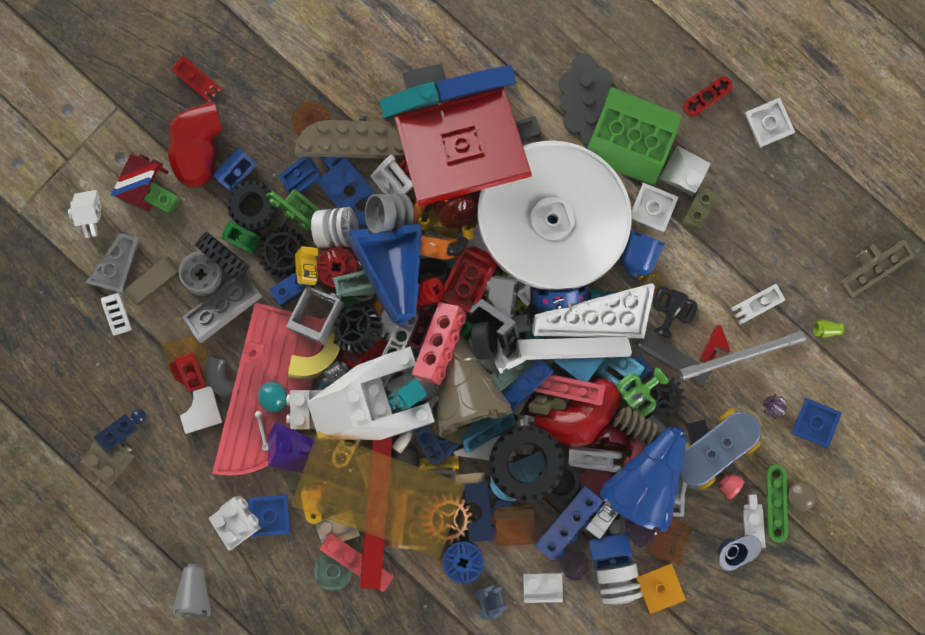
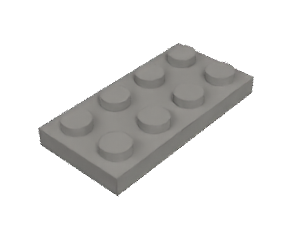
M245 273L239 281L232 278L182 317L196 339L202 343L263 296Z

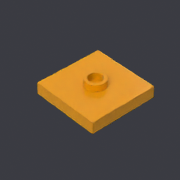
M672 563L636 577L637 583L641 585L639 589L642 591L649 614L686 600Z

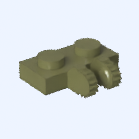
M539 392L529 404V412L547 415L551 409L563 411L572 399Z

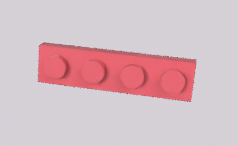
M552 374L535 392L602 405L605 385Z
M329 533L319 550L361 577L362 554ZM383 568L381 592L386 590L394 577Z

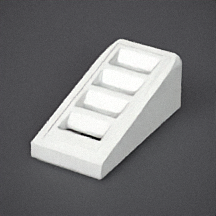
M116 293L100 298L113 336L132 331L122 295ZM117 300V304L109 306V302ZM120 308V311L115 313H111L110 311L113 309ZM122 315V319L113 321L114 317ZM125 322L126 326L120 328L115 327V325Z

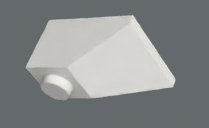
M677 146L659 179L693 197L711 163Z

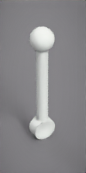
M257 411L255 417L258 419L262 436V449L268 451V443L261 419L262 413Z

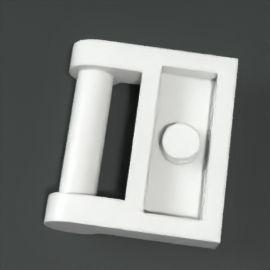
M390 155L370 177L384 194H407L413 188L412 180L407 177L395 162V157ZM388 166H390V168L402 181L404 186H402L401 183L397 180V178L392 174V172L388 169Z

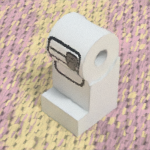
M609 500L604 503L601 510L586 527L588 531L599 539L618 514V512L610 507L611 502Z

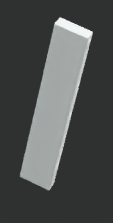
M628 337L517 340L516 342L520 360L630 357L632 354Z

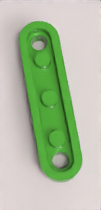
M775 464L768 467L766 471L767 533L772 541L780 543L788 537L787 473L783 466ZM775 470L779 473L777 478H774L772 475ZM775 529L780 530L779 536H775Z

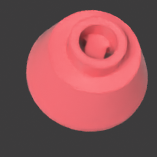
M725 474L719 482L721 485L720 490L725 498L732 499L736 496L744 484L743 477Z

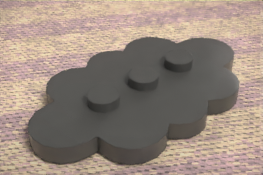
M580 54L573 59L571 71L564 73L559 80V88L563 93L560 99V107L566 113L564 117L565 128L571 133H580L581 141L584 145L588 146L603 110L613 78L607 69L596 68L595 60L590 55Z

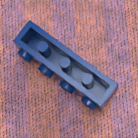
M584 485L535 543V546L551 560H554L556 557L560 559L566 551L564 547L568 543L572 544L579 536L576 534L579 529H585L591 522L589 517L601 510L603 499Z

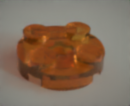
M309 101L301 103L295 109L292 116V124L299 136L310 126L308 121H306L307 118L314 116L316 122L330 120L328 111L323 105Z

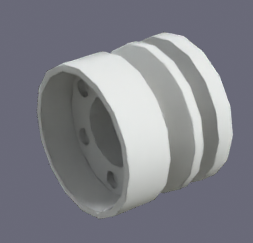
M350 207L318 210L313 214L311 220L312 237L316 246L321 250L351 247L347 233L350 230L359 229L356 214Z
M636 563L596 570L598 583L608 584L607 588L600 590V594H609V596L601 598L602 604H625L643 597L642 591H633L641 587L640 583H631V579L639 576Z

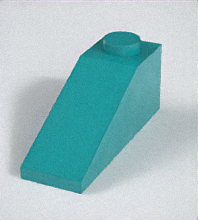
M434 82L415 86L379 100L384 119L400 113L439 104Z

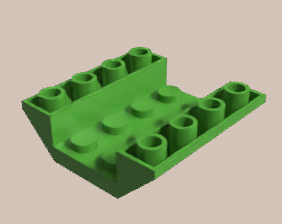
M611 87L587 149L605 160L614 171L654 186L674 141L682 115Z

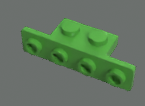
M295 189L291 191L285 201L274 192L266 194L265 197L269 199L268 202L272 206L282 209L284 211L283 214L287 218L294 219L299 223L298 226L302 230L309 231L312 234L311 220L313 214L320 210Z

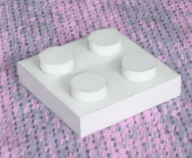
M780 98L744 113L759 148L795 133Z
M643 183L631 210L632 220L664 233L678 197Z

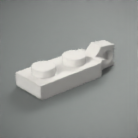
M750 494L747 495L748 505H744V510H742L744 536L752 535L757 537L761 542V547L766 548L762 504L757 503V495Z

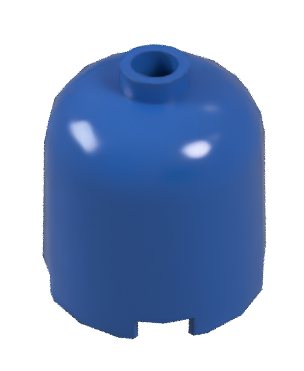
M630 230L628 242L619 259L621 266L627 269L626 274L636 278L638 274L643 276L650 274L658 261L665 243Z

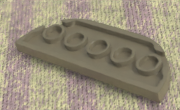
M324 120L308 126L300 134L294 151V156L386 159L388 156L393 155L395 159H406L399 134L391 127L374 121Z

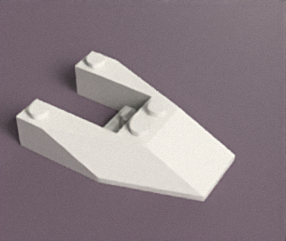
M410 346L359 364L309 400L307 403L318 438L382 440L435 423L436 419L430 403L395 414L392 413L391 407L388 404L382 378L414 368L417 360L413 348Z

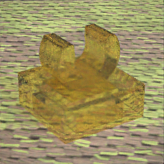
M653 269L650 274L640 277L638 281L642 286L653 283L655 286L654 291L657 292L661 288L658 281L663 277L659 271Z

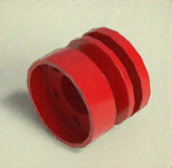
M340 247L324 251L316 264L320 280L333 290H336L333 277L359 272V266L354 256L348 250ZM335 264H337L338 266L341 265L340 272H337L336 270L333 272V270L335 269Z

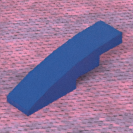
M512 65L439 81L436 82L440 101H446L503 86H511L516 84Z

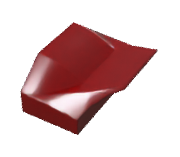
M194 353L177 358L169 364L175 381L185 385L187 392L206 387L202 368Z

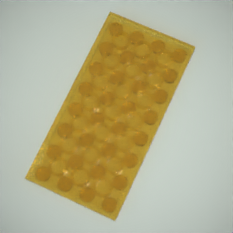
M318 431L291 506L440 558L466 484Z

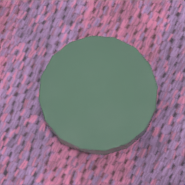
M326 554L317 560L313 571L316 582L325 590L330 591L340 590L345 587L352 576V571Z

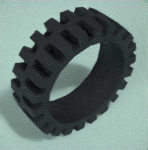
M207 232L195 244L203 254L238 281L250 268L242 259Z

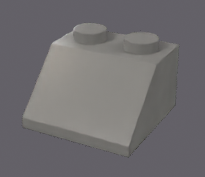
M496 275L490 281H487L486 292L489 293L488 298L500 312L509 318H513L519 281L513 277Z

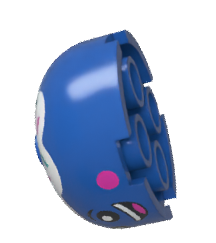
M589 284L560 292L538 289L531 286V300L534 307L540 313L568 308L589 299Z

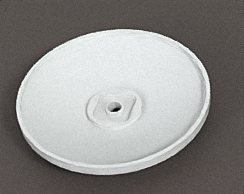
M540 141L524 145L523 148L532 177L481 190L477 208V219L482 241L498 266L508 275L526 285L538 289L562 291L590 284L612 268L623 253L628 242L632 213L625 186L614 169L605 160L582 146L563 141ZM551 215L555 216L557 218V223H549L547 217Z

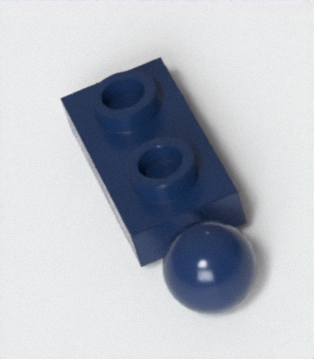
M142 409L134 410L130 419L124 414L95 435L94 440L106 453L137 431L138 428L135 424H142L146 421L147 415Z

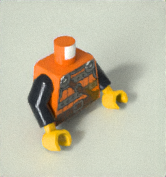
M422 217L418 219V224H420L422 231L421 256L443 260L458 258L468 244V240L473 239L475 236L473 227L468 230L467 225L462 227L463 237L460 238L429 233L427 231H429L430 219L427 222H422Z

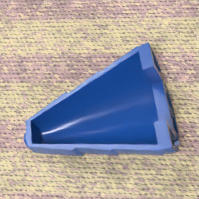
M420 224L403 225L394 232L369 234L368 229L350 230L347 233L350 246L363 267L365 275L374 287L375 295L391 321L397 323L398 326L408 324V320L415 317L419 288L417 281L422 234Z
M669 426L648 445L644 446L643 451L627 462L620 471L603 484L599 491L602 499L606 502L609 500L611 508L638 525L651 530L657 527L659 532L667 531L672 523L675 499L678 494L680 471L683 470L687 441L685 432L678 427L672 428Z

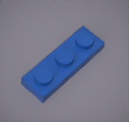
M537 359L503 392L512 410H515L554 373L544 359Z

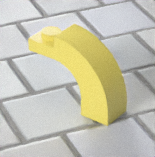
M334 326L320 353L312 357L291 356L287 378L302 380L315 378L323 374V371L336 360L340 347L333 343H337L334 339L336 335L333 332L336 326Z

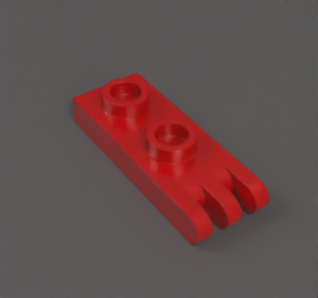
M184 55L171 68L179 78L208 103L212 101L206 96L208 93L214 98L216 97V94L212 91L213 88L218 92L222 90Z

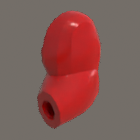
M215 102L189 108L179 113L169 125V164L177 180L186 187L197 188L204 186L211 180L215 172L217 149L213 139L222 130Z
M604 378L592 380L591 383L605 385L602 405L572 399L563 411L551 409L547 415L537 413L534 420L535 426L546 430L553 438L563 444L574 447L591 444L599 432L610 423L618 408L620 393L617 385Z

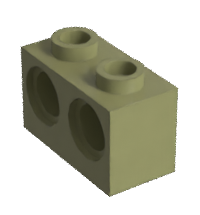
M700 187L681 224L699 232L718 195Z

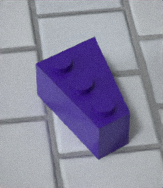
M275 422L268 435V466L324 477L332 464L331 448Z

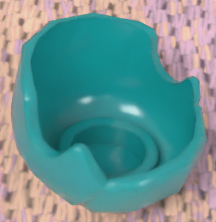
M269 381L261 386L258 391V401L267 412H278L286 406L287 392L281 384Z

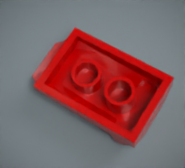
M474 245L465 248L462 254L458 256L444 285V297L440 302L459 306L469 315L471 307L481 300L486 290L487 281H490L498 264L488 252Z

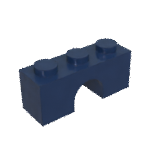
M487 482L464 484L466 503H476L482 509L481 518L475 522L468 523L469 542L493 540L492 536H496L495 524H491V516H494V506L489 504V497H493L491 485H488Z

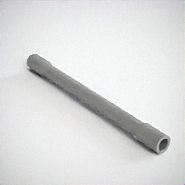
M803 331L792 333L771 342L705 363L679 369V377L684 381L708 371L783 347L805 342L806 337Z

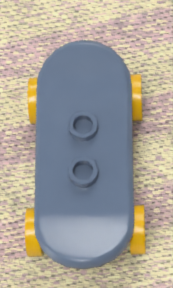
M732 407L718 418L720 423L691 446L687 442L680 478L691 486H698L702 491L716 481V475L743 454L747 456L761 446L759 441L761 426L752 414L736 412Z

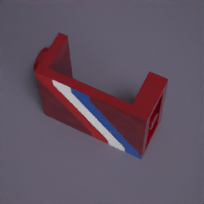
M130 154L111 195L123 202L150 212L152 205L143 200L157 171L168 174L169 171L162 167L163 163L153 159L150 162V158L139 154V156Z

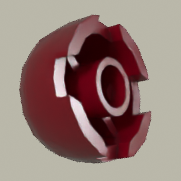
M611 420L599 432L591 443V447L610 451L621 450V453H625L630 449V436L626 434V428L620 431L621 424L614 427V420Z

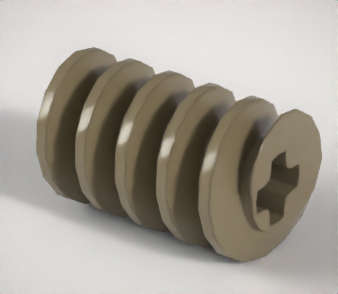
M630 407L623 408L613 423L614 427L619 423L621 424L620 431L627 428V435L633 431L634 439L640 436V443L646 439V445L653 440L658 430V424H651L650 419L645 420L643 415L638 416V412H632Z

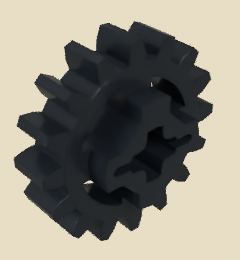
M674 377L667 383L671 385L670 387L663 388L659 385L661 383H658L650 390L651 396L653 390L656 393L655 400L657 406L654 409V415L661 412V417H664L667 412L669 416H672V411L679 412L677 406L683 407L684 404L680 401L686 399L685 396L681 395L685 389H679L681 382L675 384ZM661 392H669L667 395L668 400L664 399L658 402L662 396ZM674 392L677 394L676 402L673 400ZM648 400L644 401V404L650 403ZM666 404L669 409H661L658 406Z

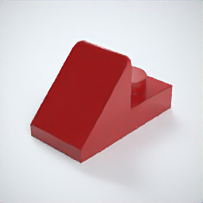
M720 325L715 326L699 358L704 363L714 359L717 353L714 350L715 347L726 353L730 352L723 328Z

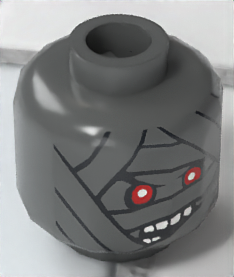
M334 361L323 371L324 377L322 380L328 387L350 370L343 361Z

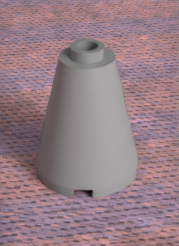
M188 564V567L183 569L172 608V616L176 617V613H181L183 618H203L205 613H207L208 617L211 616L204 570L199 567V564Z

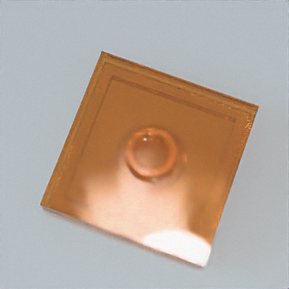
M533 506L495 508L497 546L536 544Z

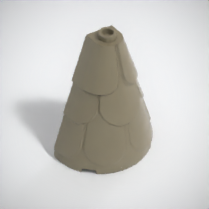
M459 333V340L452 351V358L446 368L445 377L440 386L438 385L437 428L439 436L459 431V426L486 417L496 419L513 413L510 403L495 384L493 377L480 362L481 360L477 359L472 346L462 333Z

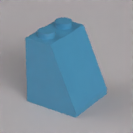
M571 337V338H597V337ZM605 357L555 359L552 364L572 379L588 382Z

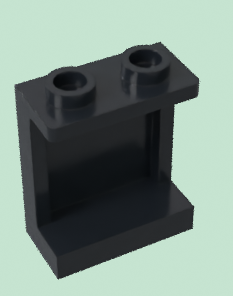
M483 299L471 307L469 316L472 326L475 323L491 322L494 325L496 335L499 337L503 354L509 357L517 349V340H520L516 322Z

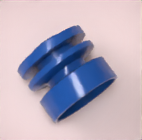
M462 540L453 543V545L447 548L442 563L448 578L454 582L464 584L478 578L482 572L484 561L478 546L472 542ZM461 557L469 561L464 568L462 565H458Z

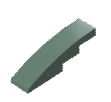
M364 271L333 277L337 297L369 295L376 292Z

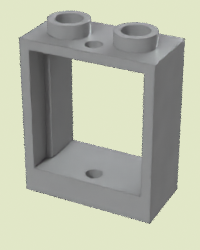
M306 286L286 327L293 333L325 346L335 326L334 324L338 320L337 317L340 316L345 304L340 300L341 297H337L334 293L329 295L324 293V290L318 286L313 288ZM314 297L334 305L320 333L301 325Z

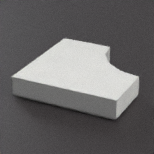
M209 386L193 391L194 399L191 407L187 412L180 415L185 434L223 423L214 390Z

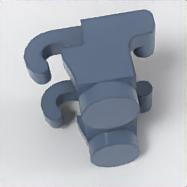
M489 585L475 590V597L481 603L482 609L480 614L483 619H495L503 615L502 611L508 609V605L503 604L500 591L503 590L502 586L495 587V585Z

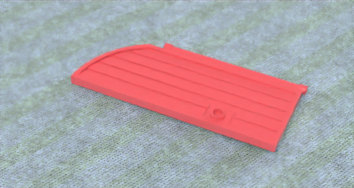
M259 303L254 304L212 474L243 475L268 466V451L262 449V436L258 419L255 417L257 411L262 413L261 419L267 443L268 435L275 422L290 428V425H287L286 422L287 414H290V406H287V403L278 412H267L259 404L258 391L263 384L269 381L278 382L285 388L287 394H290V390H312L314 378L302 380L287 378L291 356H315L321 352L323 345L293 333L286 327L293 313L292 311ZM305 315L301 325L320 333L327 318L320 319ZM292 429L301 433V429Z

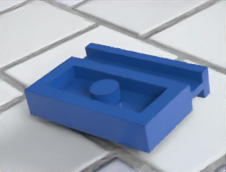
M312 157L300 158L279 175L289 193L295 189L300 194L304 193L322 178Z

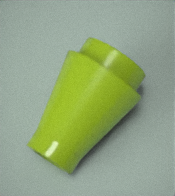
M820 319L814 323V335L819 336V338L843 335L844 325Z

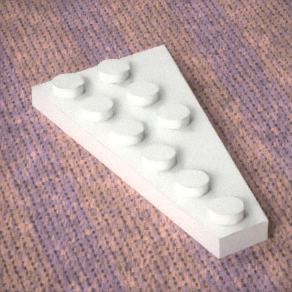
M651 283L584 301L568 308L554 309L536 314L534 316L532 334L534 336L628 337L644 339L655 286Z

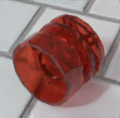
M470 193L431 203L441 225L446 228L460 227L468 223L476 215L478 208Z

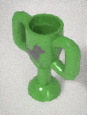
M658 367L654 369V377L646 384L641 383L637 374L630 373L619 381L617 385L623 402L632 411H637L638 416L643 415L646 417L657 406L656 400L650 395V390L658 383H669L665 374ZM635 380L636 386L626 391L624 387ZM645 400H648L650 403L639 411V406Z

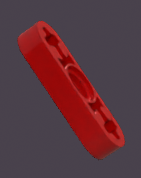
M727 77L718 78L684 103V113L690 117L696 116L727 95L732 89V81ZM720 82L727 84L726 90L721 89L716 93L715 90L721 85ZM710 92L713 95V100L710 102L705 101L702 97L703 93ZM699 99L700 104L696 106L695 112L693 110L689 111V103L694 105Z

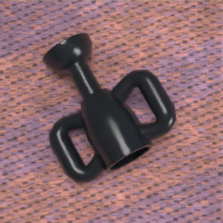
M667 287L659 288L653 300V307L657 311L665 312L667 316L662 327L656 328L654 333L671 339L672 334L669 329L673 319L678 318L683 323H690L694 319L698 304L682 292L670 290ZM666 293L668 295L666 306H660L662 298ZM687 304L691 305L686 317L681 314Z

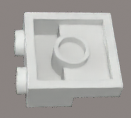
M290 390V394H287L286 397L287 406H290V414H287L286 422L287 425H290V429H315L307 402L323 390Z
M241 496L233 497L222 505L219 511L208 518L228 551L234 549L261 529L257 517L250 512L247 501Z

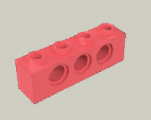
M438 303L412 375L420 381L440 386L444 379L446 368L452 358V351L459 340L462 325L466 321L467 313L459 306Z

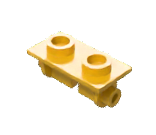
M449 456L442 463L432 464L427 458L420 459V469L455 470L456 475H459L458 456Z

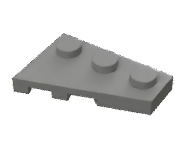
M119 233L105 257L98 263L95 271L85 283L123 294L140 239Z

